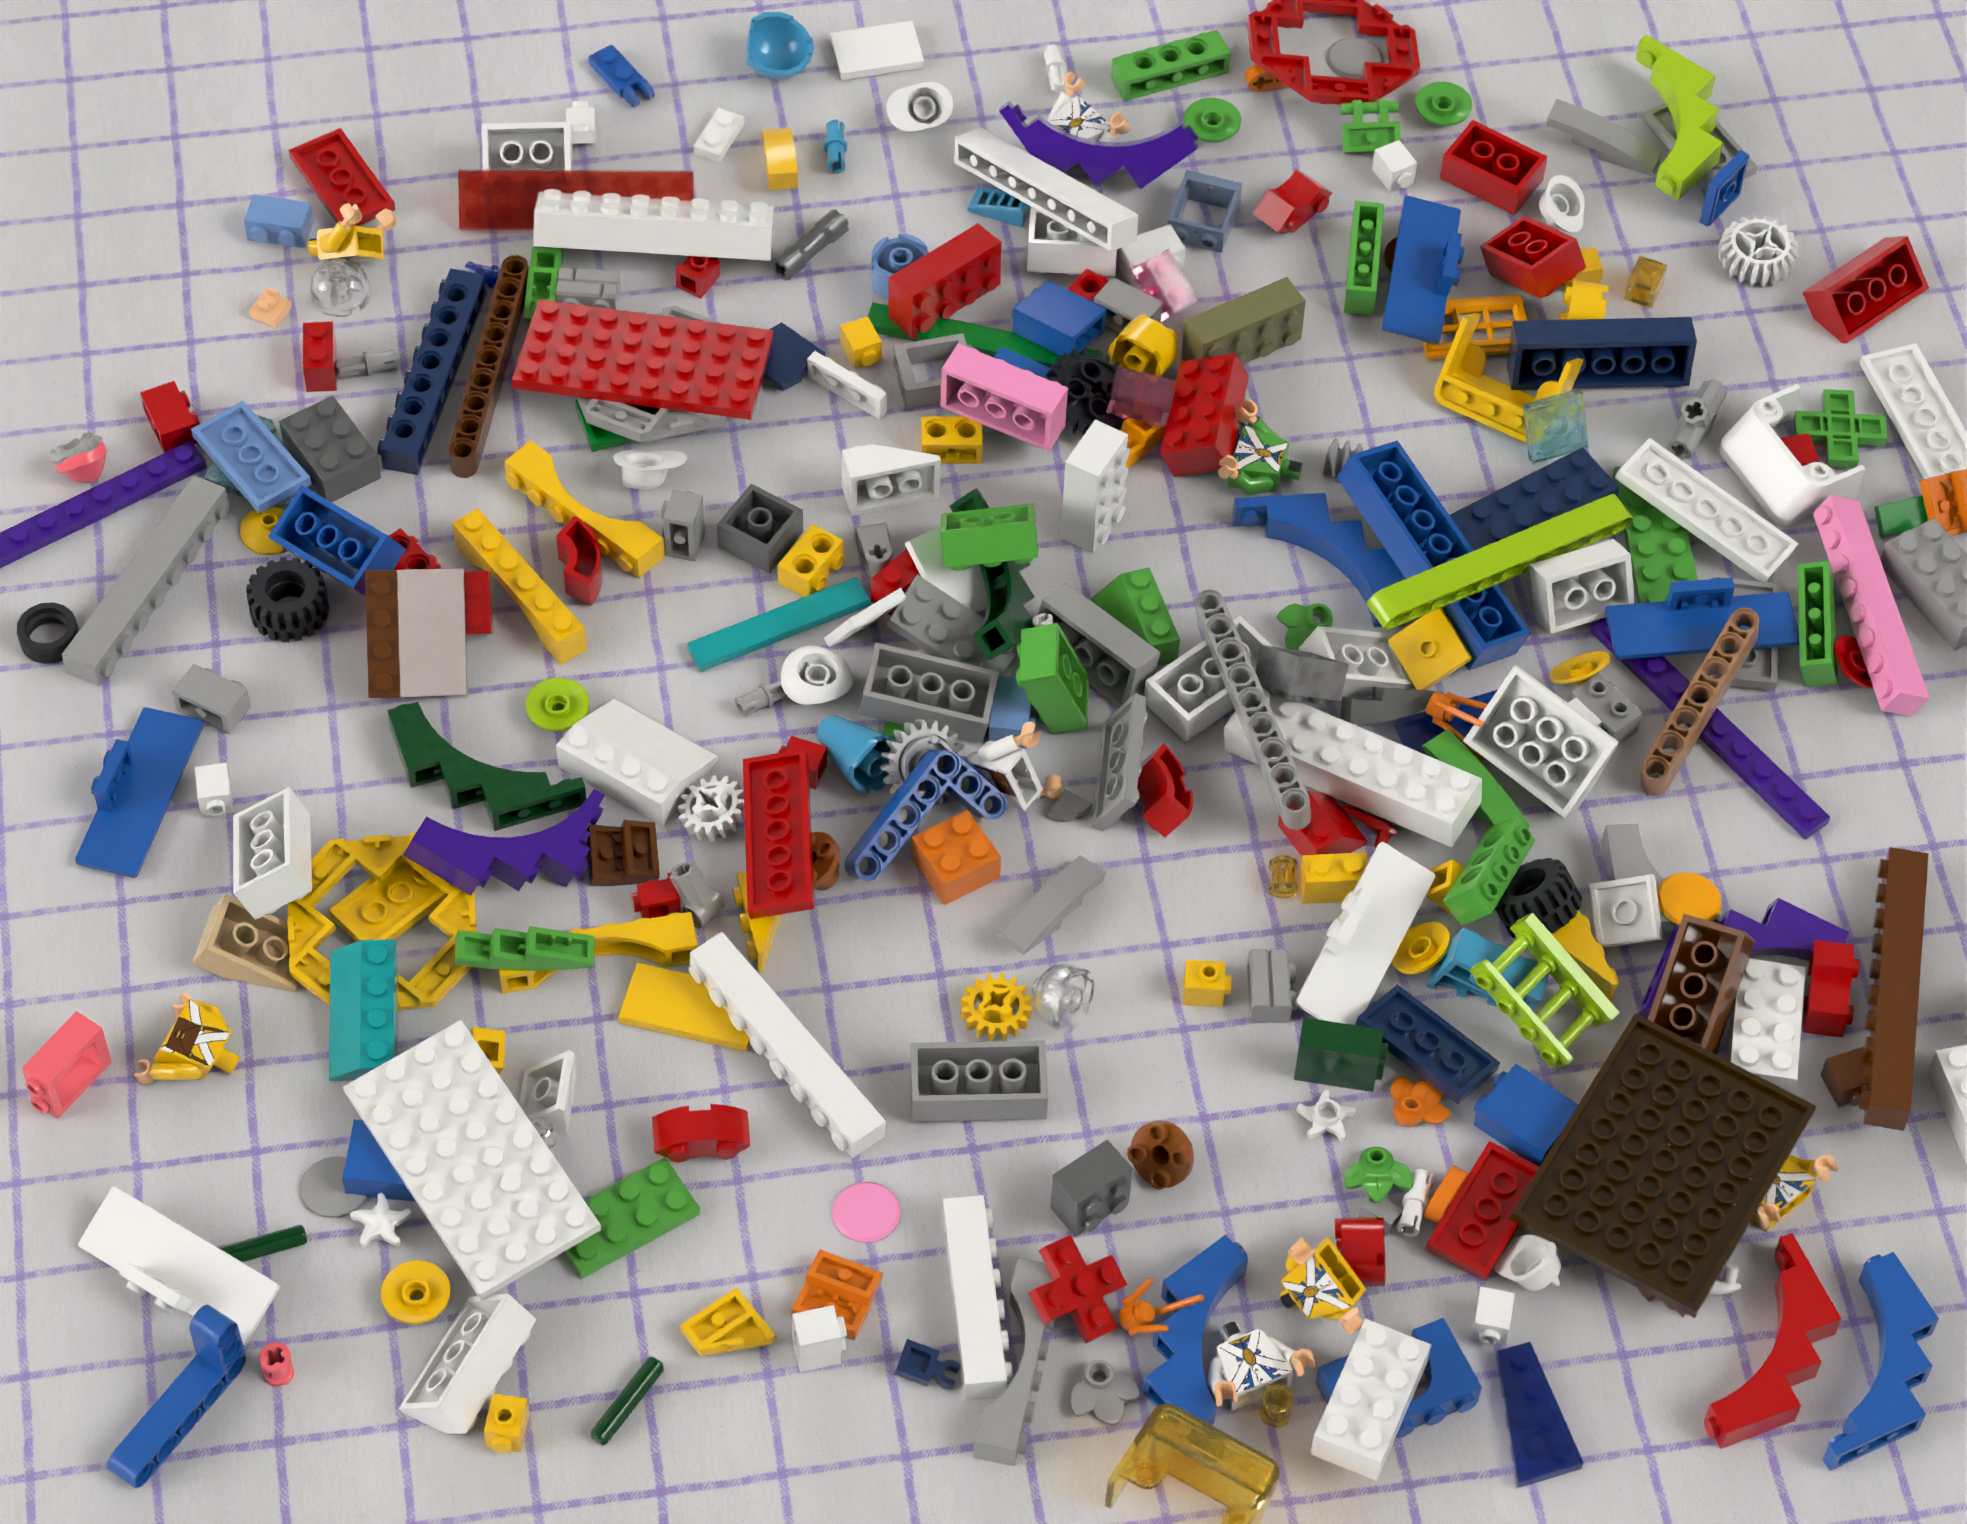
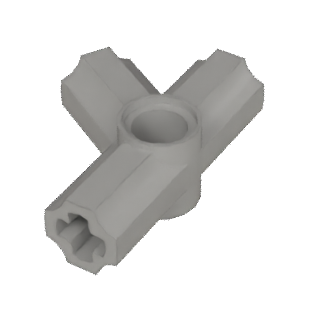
M1715 379L1704 381L1696 396L1692 400L1684 401L1680 410L1681 416L1678 427L1667 446V449L1680 460L1691 459L1702 438H1706L1709 435L1717 412L1728 391L1724 388L1722 382Z

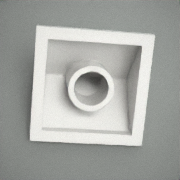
M570 1050L532 1066L524 1072L519 1105L538 1133L567 1135L577 1079L575 1055Z

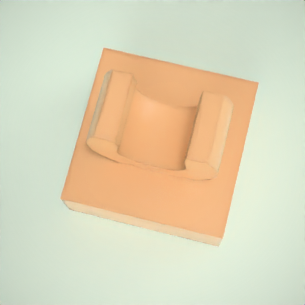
M268 287L250 308V317L277 328L291 310V301L281 297L279 291Z

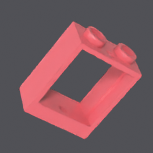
M76 1011L22 1067L26 1080L25 1086L31 1096L30 1103L37 1111L42 1114L48 1112L59 1119L112 1063L102 1027Z

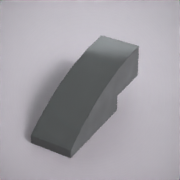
M1373 687L1372 699L1342 697L1340 719L1351 724H1375L1404 718L1426 709L1430 698L1436 691Z

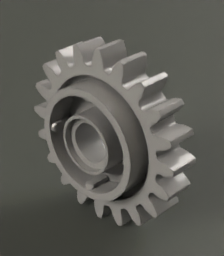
M916 719L915 726L912 723L905 722V732L895 729L893 732L897 738L896 742L886 740L885 742L891 748V751L881 753L882 757L888 759V763L880 766V769L889 772V775L883 779L884 783L893 784L889 793L895 794L924 755L930 750H950L958 755V752L965 747L964 744L954 743L958 734L948 732V725H938V721L931 719L927 723L923 719ZM943 756L937 762L940 772L946 767V760ZM960 756L964 761L967 760V757ZM924 781L918 786L917 791L920 797H923L927 790ZM946 790L943 792V795L953 797ZM942 795L936 801L937 804H943Z

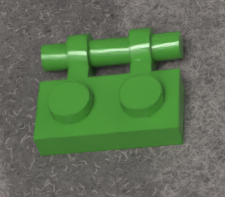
M1377 99V102L1362 103L1361 100H1352L1351 103L1340 105L1341 115H1352L1353 123L1341 124L1342 153L1374 152L1376 149L1398 140L1401 141L1400 121H1389L1388 113L1399 112L1398 101ZM1363 114H1377L1378 122L1363 123Z

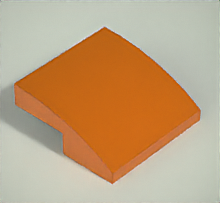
M1967 468L1919 480L1928 521L1935 518L1950 536L1967 532Z
M819 1249L806 1274L805 1284L791 1308V1317L795 1313L834 1305L836 1316H843L847 1332L846 1338L855 1341L876 1296L883 1273Z

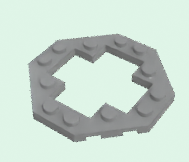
M676 306L663 308V313L654 314L720 323ZM577 397L587 423L640 443L723 426L730 418L660 408L656 415L620 402Z

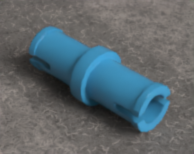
M831 120L826 125L827 139L824 143V150L827 153L826 167L828 171H831L833 164V173H840L845 169L844 154L847 151V142L844 139L845 125L841 121L838 129V120Z

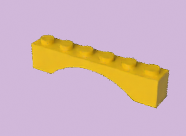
M531 440L504 461L505 478L513 489H519L528 496L534 505L542 506L550 512L551 516L559 523L567 524L573 516L581 519L595 534L600 554L612 558L623 571L630 572L639 579L665 557L663 537L641 521H624L609 518L593 512L578 503L560 483L554 469L552 456Z
M478 508L452 523L455 546L472 565L484 571H490L491 576L516 601L535 629L542 644L561 665L587 650L585 627Z
M676 912L663 917L639 918L632 922L607 923L600 927L588 929L575 928L569 931L595 936L594 957L605 955L635 956L653 961L666 968L690 964V952L698 948L691 912ZM498 969L502 994L536 989L547 977L558 970L520 971Z

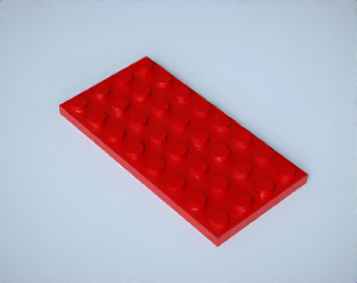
M538 299L512 377V388L752 420L774 340V330Z

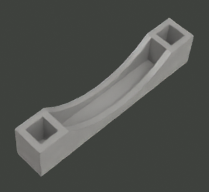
M1017 1257L1010 1287V1305L1018 1318L1023 1333L1024 1354L1018 1372L1008 1388L996 1401L981 1411L974 1441V1458L1015 1466L1017 1455L1025 1454L1028 1434L1023 1433L1025 1422L1032 1423L1035 1402H1031L1030 1398L1032 1391L1038 1392L1040 1388L1042 1371L1037 1370L1039 1360L1046 1361L1049 1340L1044 1339L1046 1329L1053 1330L1055 1321L1043 1324L1028 1294L1032 1290L1053 1281L1044 1262Z

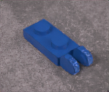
M612 44L588 56L590 66L630 106L636 107L640 105V99L635 92L636 90L645 96L647 100L655 97L654 90L648 81L641 76Z

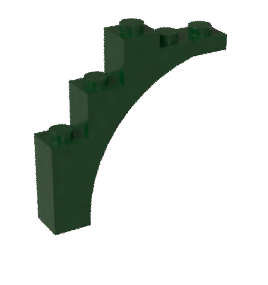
M977 488L949 505L952 512L990 508ZM1005 561L995 567H984L983 564H979L985 584L987 609L982 626L973 633V636L989 661L1021 643L1022 629L1034 627L1033 619L1027 612L1024 604L1034 599L1035 596L1020 574L1022 570L1031 565L1030 562L1017 564L1014 561Z

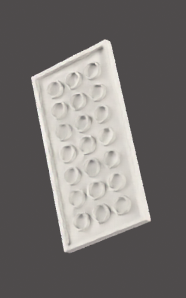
M462 1020L343 1086L350 1102L481 1300L601 1230L599 1221Z

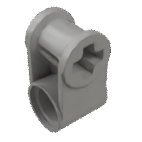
M886 522L855 528L860 555H862L866 575L869 579L873 578L892 561V548Z

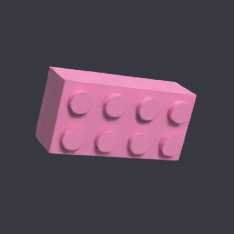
M959 343L942 367L940 407L1047 451L1051 450L1065 427L1068 388L1056 381L1047 380L1029 370L1020 369L1006 363L1002 359L993 358Z

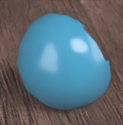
M765 12L753 17L750 22L746 45L747 65L758 75L772 80L789 79L800 74L810 63L814 51L813 37L809 35L806 28L796 21L794 16L782 12Z

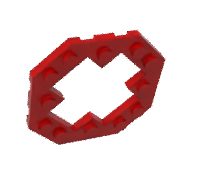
M1273 0L1267 4L1266 9L1261 12L1256 10L1248 16L1247 31L1251 61L1313 103L1341 105L1343 103H1351L1352 100H1361L1362 103L1377 102V99L1385 97L1418 76L1420 70L1415 30L1407 24L1399 25L1393 21L1394 15L1378 4L1371 6L1364 0ZM1303 11L1352 15L1356 18L1358 34L1385 36L1389 64L1364 62L1362 70L1364 80L1311 75L1309 56L1281 54L1278 27L1302 29L1304 24Z

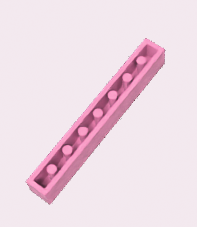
M1830 495L1813 512V516L1880 709L1885 712L1912 716L1930 698L1860 501Z

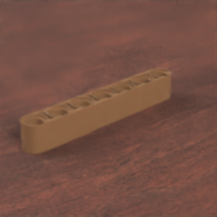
M1740 608L1731 615L1641 765V787L1647 794L1660 795L1669 788L1757 642L1759 616L1754 610ZM1748 626L1750 629L1743 630L1738 627ZM1726 650H1732V651H1735L1736 653H1734V654H1727V653H1725L1724 651H1726ZM1716 674L1721 677L1714 679L1710 678L1709 676ZM1703 699L1706 702L1696 703L1694 700ZM1686 723L1690 724L1691 727L1682 728L1679 725ZM1667 748H1672L1677 751L1674 753H1668L1664 750ZM1652 773H1658L1662 776L1659 778H1652L1649 775Z

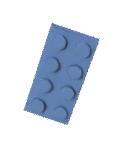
M244 401L191 429L193 438L259 514L297 493L301 485L304 487L311 485L310 476Z

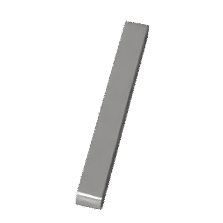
M1213 589L1203 590L1195 599L1198 624L1283 823L1290 829H1303L1311 821L1310 800L1307 790L1223 596L1220 592ZM1292 808H1301L1299 810H1291Z

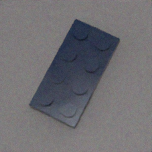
M1398 984L1359 1015L1355 1023L1357 1026L1383 1029L1382 1043H1388L1387 1051L1456 1104L1461 1103L1498 1070L1501 1063Z

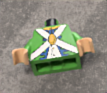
M1250 399L1241 403V408L1236 411L1237 420L1240 422L1248 421V426L1244 425L1234 456L1226 455L1219 461V465L1222 467L1218 470V476L1221 479L1228 478V487L1241 489L1248 495L1275 492L1278 490L1282 477L1299 481L1303 463L1287 459L1289 443L1273 432L1260 416L1255 417L1258 407Z

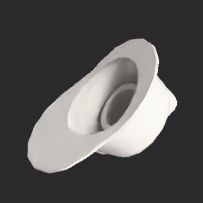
M923 82L894 91L888 98L886 105L887 117L891 124L904 132H917L943 124L951 116L953 98L948 89L936 82Z
M1555 175L1549 180L1546 190L1540 197V212L1546 219L1547 224L1551 226L1556 225L1569 233H1577L1582 229L1585 207L1583 192L1570 177Z
M627 450L616 453L613 456V460L621 466L622 483L625 487L652 490L659 487L665 481L668 469L684 464L687 461V456L678 451L645 452Z
M1527 1234L1512 1239L1494 1268L1500 1276L1516 1281L1530 1292L1539 1291L1547 1286L1558 1287L1560 1285L1557 1276L1561 1270V1263L1556 1254V1244L1535 1235Z

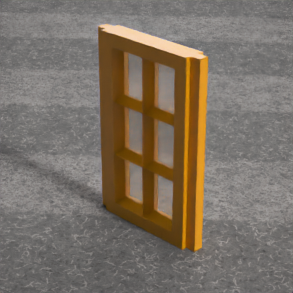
M1520 294L1447 299L1439 344L1422 341L1426 359H1446L1462 318L1473 313H1478L1481 317L1470 343L1481 347L1485 351L1486 356L1508 354L1512 321H1527Z

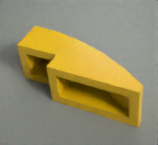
M791 128L762 130L769 190L798 188V171Z

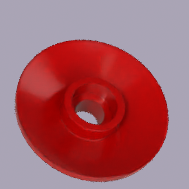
M1850 635L1838 637L1834 641L1833 654L1843 675L1861 687L1874 689L1856 637Z

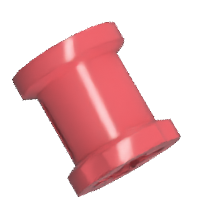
M275 1342L266 1345L261 1350L259 1362L263 1368L265 1381L276 1387L288 1384L294 1376L291 1353L288 1347L282 1343Z

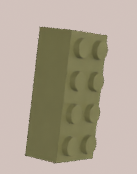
M1285 277L1188 318L1184 321L1181 359L1182 361L1236 353L1244 366L1246 363L1259 357L1268 356L1280 348L1291 346L1301 340L1306 300L1288 277Z

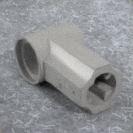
M688 860L677 864L670 870V879L684 903L681 907L682 913L691 912L694 927L701 929L725 907V903L719 893L708 886L696 862Z

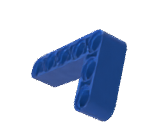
M941 749L930 750L924 755L849 852L844 863L845 871L855 879L864 881L876 879L945 790L973 815L992 820L999 819L1005 814L1007 810L1006 798L955 752ZM941 756L946 760V767L942 772L937 767V762ZM966 776L969 779V787L963 792L960 785L962 779ZM924 781L927 790L925 795L920 797L917 790L919 784ZM990 797L992 799V808L986 812L984 802L986 798ZM904 806L907 810V817L901 823L898 819V812ZM885 832L887 834L888 841L887 844L883 848H881L878 843V838L880 834ZM865 857L868 861V868L861 874L858 866L860 860Z
M205 1304L196 1312L189 1326L196 1356L115 1448L108 1459L107 1469L135 1489L142 1487L234 1381L245 1365L246 1354L238 1324L209 1304Z

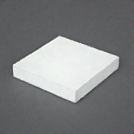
M1650 874L1589 884L1595 940L1601 943L1603 949L1663 940L1655 875Z

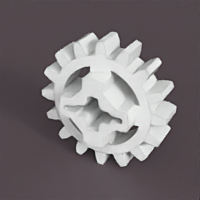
M713 775L711 782L707 783L704 778H701L700 786L690 785L691 794H682L681 798L684 804L678 805V810L681 814L679 819L683 827H685L690 836L695 834L700 841L707 835L712 842L717 834H720L724 839L727 837V830L731 829L735 832L738 830L735 825L736 822H745L742 813L744 812V790L741 789L737 781L731 783L728 776L719 781L717 776Z

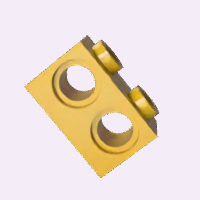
M921 416L922 453L939 455L941 464H982L983 441L981 423L964 416Z
M812 524L777 565L778 584L802 597L811 595L816 591H821L829 575L834 570L837 571L844 562L843 540Z

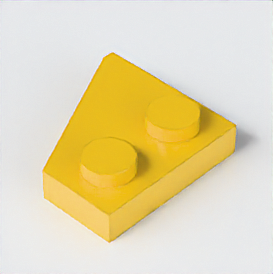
M737 1287L680 1325V1332L700 1356L772 1345L776 1342V1334Z

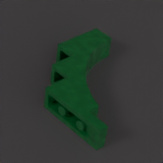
M419 702L402 704L387 710L390 729L410 787L413 788L442 779L452 810L484 801L494 831L578 808L587 799L582 777L565 779L558 784L550 785L546 772L507 770L479 762L452 747L435 731L423 714Z

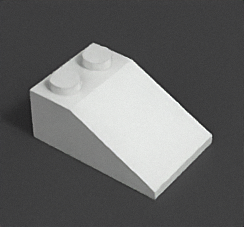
M875 444L854 446L842 450V489L851 516L940 498L941 459L939 455Z
M1318 626L1299 647L1301 651L1312 652L1349 664L1342 697L1363 698L1372 696L1373 687L1408 689L1412 686L1411 679L1387 641L1394 634Z

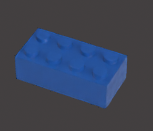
M301 485L268 538L303 561L312 563L313 567H317L323 573L365 598V570H393L406 550L387 534Z

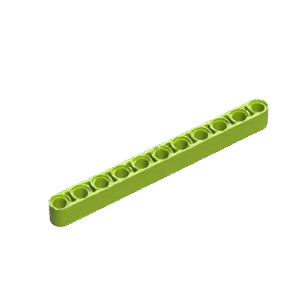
M1610 494L1385 587L1373 594L1368 599L1366 605L1385 630H1389L1530 571L1529 564L1585 548L1618 534L1631 524L1633 516L1615 494Z

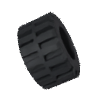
M287 557L280 558L278 562H274V560L268 561L266 567L260 566L256 569L257 575L252 574L250 576V584H247L246 587L250 616L254 627L258 628L259 633L263 636L268 634L269 639L273 641L280 638L282 642H289V639H295L297 642L302 640V636L310 637L314 635V629L320 630L323 626V620H327L329 604L325 581L317 567L312 568V563L308 561L301 563L300 558L293 557L292 560H287ZM285 597H298L297 600L289 603L277 602Z
M1545 858L1527 862L1519 867L1496 905L1495 910L1512 938H1516V935L1510 927L1518 919L1534 913L1548 931L1553 934L1567 925L1576 916L1577 911L1581 908V901L1583 899L1564 863H1561L1558 859Z

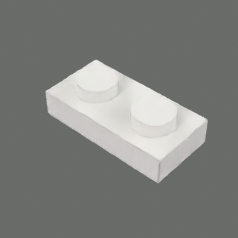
M718 107L694 144V154L720 163L744 126V116Z

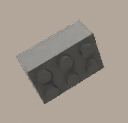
M333 395L279 421L284 446L310 476L311 483L320 495L328 501H336L381 479L378 455Z

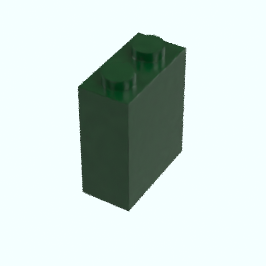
M1303 1017L1294 1080L1373 1092L1375 1080H1382L1384 1064L1387 1056L1388 1043H1382L1383 1029Z

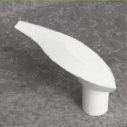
M1727 1263L1722 1279L1716 1281L1709 1295L1729 1294L1739 1290L1741 1285L1736 1282L1739 1266Z

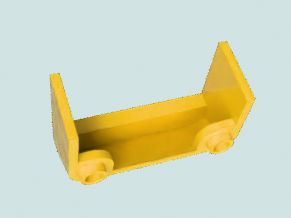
M1473 313L1464 316L1434 388L1436 400L1449 409L1525 443H1534L1541 440L1566 404L1584 360L1577 358L1566 362L1559 382H1545L1538 389L1536 397L1520 390H1511V386L1483 374L1487 364L1486 353L1481 347L1470 343L1481 315Z

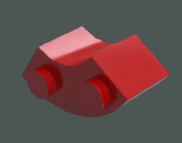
M1295 170L1290 178L1281 186L1275 189H1268L1252 214L1278 233H1294L1317 212L1322 213L1327 208L1332 192L1309 175Z
M573 516L556 536L558 559L566 565L563 570L565 593L591 607L596 601L602 586L600 549L597 538L590 527L578 517Z
M1162 743L1141 762L1142 771L1138 778L1137 789L1143 800L1144 810L1142 817L1147 820L1151 828L1166 838L1190 816L1193 808L1192 790L1187 791L1183 780L1186 772L1171 750Z
M1814 940L1807 973L1811 977L1808 996H1805L1803 1033L1843 1038L1846 1024H1852L1854 1006L1849 1005L1852 978L1857 979L1859 973V959L1854 958L1853 944Z
M710 1104L711 1110L689 1111L688 1105L659 1113L652 1117L654 1153L677 1163L697 1157H718L725 1160L733 1158L750 1147L748 1111L728 1105Z

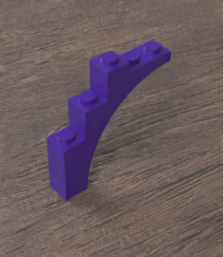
M593 789L586 801L565 820L543 831L516 837L473 835L442 825L426 816L403 856L469 895H472L478 885L484 888L491 875L517 891L522 888L526 881L532 884L539 872L567 887L573 877L578 880L580 879L589 864L584 861L590 850L584 844L591 834L586 828L589 823L595 825L604 809L599 805L605 795Z

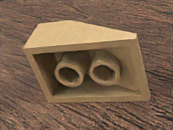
M225 894L211 909L192 964L223 978L294 992L298 981L291 977L287 922L271 914H266L255 920L239 899Z

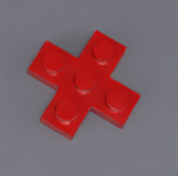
M1071 1235L1038 1250L1053 1281L1028 1293L1043 1324L1070 1313L1085 1344L1116 1330L1118 1326L1103 1297L1121 1290L1128 1284L1113 1255L1111 1254L1086 1265Z

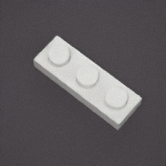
M816 351L808 357V378L879 420L887 413V393L882 388L872 385L860 378L854 371H848L830 357H825Z

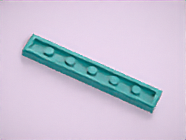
M854 577L688 642L687 650L700 672H703L870 606V598L857 577Z

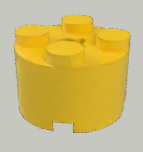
M1574 279L1571 284L1565 283L1562 301L1567 304L1565 313L1560 312L1558 320L1604 319L1607 300H1604L1605 296H1602V292L1608 293L1609 285Z
M1140 314L1130 321L1109 346L1108 355L1110 356V362L1112 363L1113 360L1115 363L1119 362L1117 370L1119 372L1128 371L1125 380L1134 381L1133 385L1138 387H1145L1147 384L1154 385L1177 359L1178 346L1176 342L1178 341V336L1173 329L1166 328L1161 323L1150 319L1147 315Z

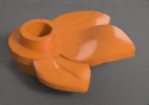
M1400 1076L1394 1080L1390 1089V1095L1395 1101L1393 1105L1394 1118L1400 1125L1415 1127L1422 1121L1439 1124L1451 1116V1111L1439 1104L1443 1093L1428 1081L1421 1080L1414 1084L1405 1076Z

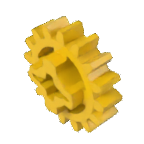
M989 973L985 982L975 978L974 988L966 986L965 996L961 997V1019L966 1020V1029L972 1030L976 1028V1037L980 1038L987 1034L989 1041H993L995 1036H1000L1002 1041H1006L1007 1034L1009 1033L1017 1038L1019 1036V1028L1027 1029L1028 1019L1032 1018V996L1026 995L1027 987L1025 985L1017 987V978L1015 977L1010 979L1009 982L1005 981L1004 973H1001L998 979H993ZM980 1000L981 1003L978 1004V1009L975 1010V1004ZM1018 1005V1012L1014 1016L1012 1013L1015 1011V1006Z

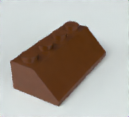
M1683 914L1648 1020L1717 1054L1755 940L1745 931Z

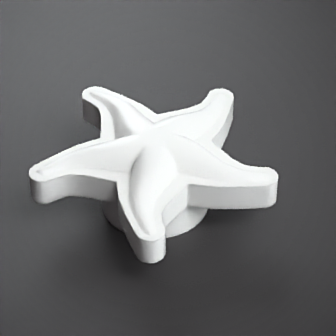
M1328 1090L1323 1091L1315 1106H1305L1302 1103L1297 1105L1296 1111L1312 1122V1128L1307 1131L1306 1135L1308 1139H1313L1327 1131L1336 1135L1340 1142L1345 1141L1346 1133L1341 1121L1346 1117H1353L1356 1111L1355 1108L1339 1106L1337 1102L1329 1099L1330 1092Z
M383 1193L377 1195L378 1203L373 1210L351 1212L352 1220L360 1221L365 1225L360 1239V1244L363 1248L367 1247L368 1243L373 1239L385 1240L395 1246H399L401 1242L400 1238L395 1235L396 1227L411 1217L410 1209L403 1211L389 1210L388 1202Z

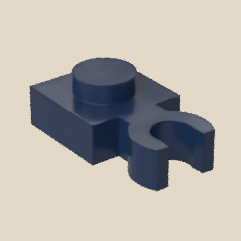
M907 1339L894 1375L924 1386H928L932 1378L936 1380L941 1388L952 1390L956 1381L947 1378L944 1372L952 1371L953 1373H958L961 1364L954 1360L941 1362L937 1360L939 1350Z

